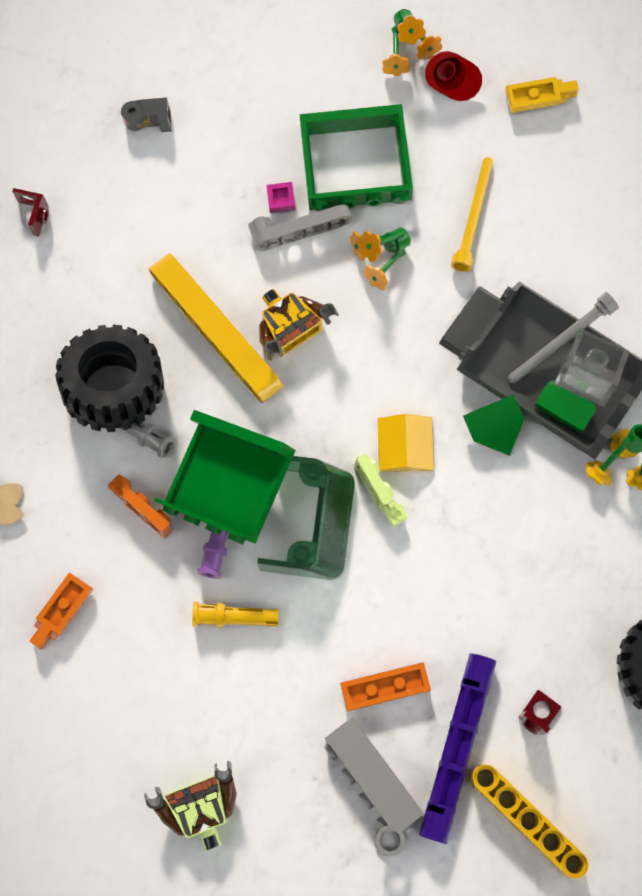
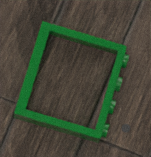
M402 104L299 114L309 210L322 211L338 205H348L349 209L358 205L373 207L381 203L393 202L395 204H402L412 200L413 185ZM395 127L402 185L315 194L309 135Z

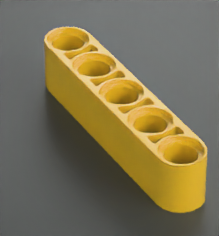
M485 764L477 766L472 770L470 774L472 786L563 875L578 879L587 873L589 864L586 856L494 767ZM481 770H487L491 774L492 781L487 787H482L477 781V774ZM503 791H509L513 795V804L509 808H504L499 803V796ZM526 812L532 813L535 817V824L531 829H525L521 824V817ZM552 833L557 838V846L555 849L548 851L544 847L543 840L546 835ZM572 855L579 859V868L575 872H569L566 868V860Z

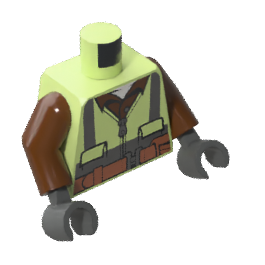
M227 761V770L220 771L217 763H215L214 776L164 795L165 800L159 787H154L158 795L154 799L149 798L146 793L144 794L146 805L155 811L163 824L177 835H185L186 838L200 834L204 849L207 851L222 845L216 827L228 823V818L234 811L237 792L232 777V763Z

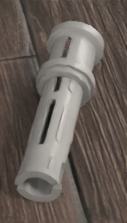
M135 422L131 424L130 429L124 430L135 437L140 446H147L156 451L160 458L168 455L175 442L173 436L164 435L156 430V426L153 424L145 425L141 423L137 425Z

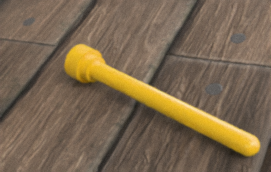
M490 157L483 159L461 247L452 257L451 267L457 271L469 272L472 268L474 259L470 251L493 160Z

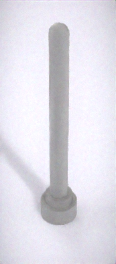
M605 291L597 298L593 309L509 374V382L517 383L601 315L613 314L619 309L614 298Z

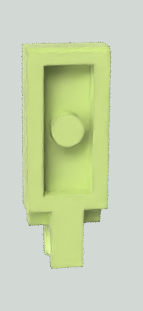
M366 453L358 456L354 468L380 512L384 513L391 527L404 522L408 518L404 507L393 500V491L387 482L383 483L379 476L380 470L375 460L369 459Z

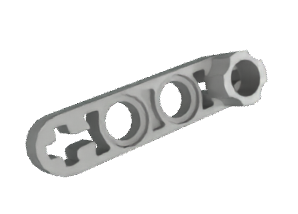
M338 205L276 225H272L270 217L261 216L250 222L248 227L255 248L258 251H265L346 226L353 220L348 205Z

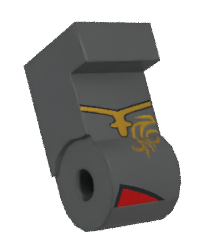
M167 97L129 101L121 108L124 123L131 131H139L144 127L159 126L161 132H172L171 108Z

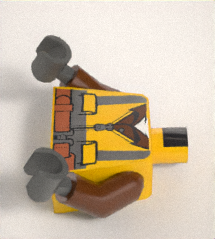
M272 289L262 297L268 308L262 312L263 320L259 324V342L265 349L269 361L273 360L271 355L274 353H279L282 358L323 330L321 318L329 325L331 323L329 317L331 315L339 316L331 303L321 304L304 296L298 297L294 293H289L281 299L275 289Z

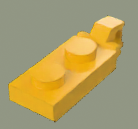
M556 77L507 85L505 93L510 113L565 103L567 99L577 97L579 87L577 80L562 82V79L557 80Z

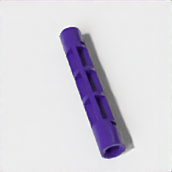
M469 654L442 757L439 760L435 782L420 828L419 836L447 845L474 740L478 733L480 718L497 661L478 654Z

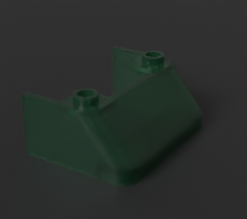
M293 456L287 471L299 472V477L305 485L319 488L312 542L297 541L293 543L288 550L287 561L258 558L259 570L327 580L337 579L342 575L345 567L355 488L354 478L348 471L319 459Z

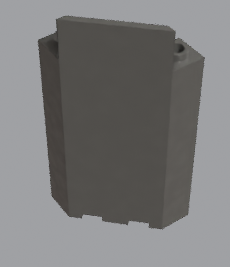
M520 281L513 288L508 286L501 298L479 286L439 342L440 345L459 356L458 359L461 360L457 368L459 372L501 399L514 394L522 413L594 460L642 391V359L591 326H587L517 383H510L508 380L509 374L579 320ZM585 378L596 411L582 434L534 406L549 381Z

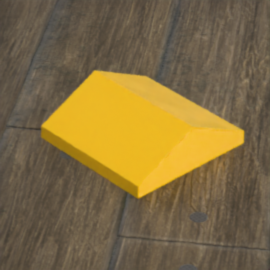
M400 414L378 418V461L380 472L434 470L432 417Z

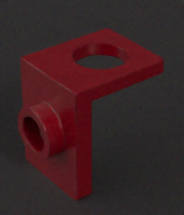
M13 188L12 192L18 203L34 206L28 226L34 236H39L42 225L46 224L49 216V205L44 195Z
M537 690L518 718L524 721L522 726L532 734H547L551 729L548 726L561 709V706L543 692ZM538 701L546 702L549 705L550 713L546 718H539L534 714L533 707Z

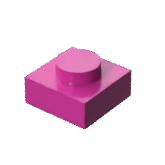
M292 182L266 185L270 213L295 210Z

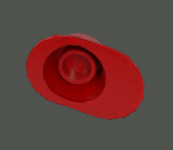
M451 51L439 52L427 63L425 79L430 87L456 101H467L475 97L480 91L482 74L479 68L459 54Z

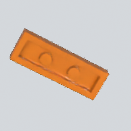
M424 662L340 683L347 712L431 691Z

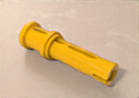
M194 601L192 626L197 627L198 624L216 625L217 628L224 627V624L278 627L279 609L225 607L223 603L200 605L199 602Z

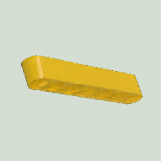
M168 253L148 268L155 281L262 404L284 387L274 371L171 253Z

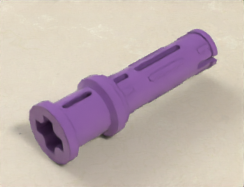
M222 531L221 536L211 532L209 543H205L203 546L204 557L201 567L197 569V574L208 578L221 579L220 568L222 560L228 552L227 548L224 547L227 532Z

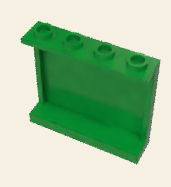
M194 410L190 420L198 424L165 501L156 497L154 501L163 505L162 511L177 517L180 512L185 514L183 520L197 526H199L200 521L206 523L205 529L221 536L222 531L229 533L228 539L243 545L245 540L256 544L296 450L284 442Z

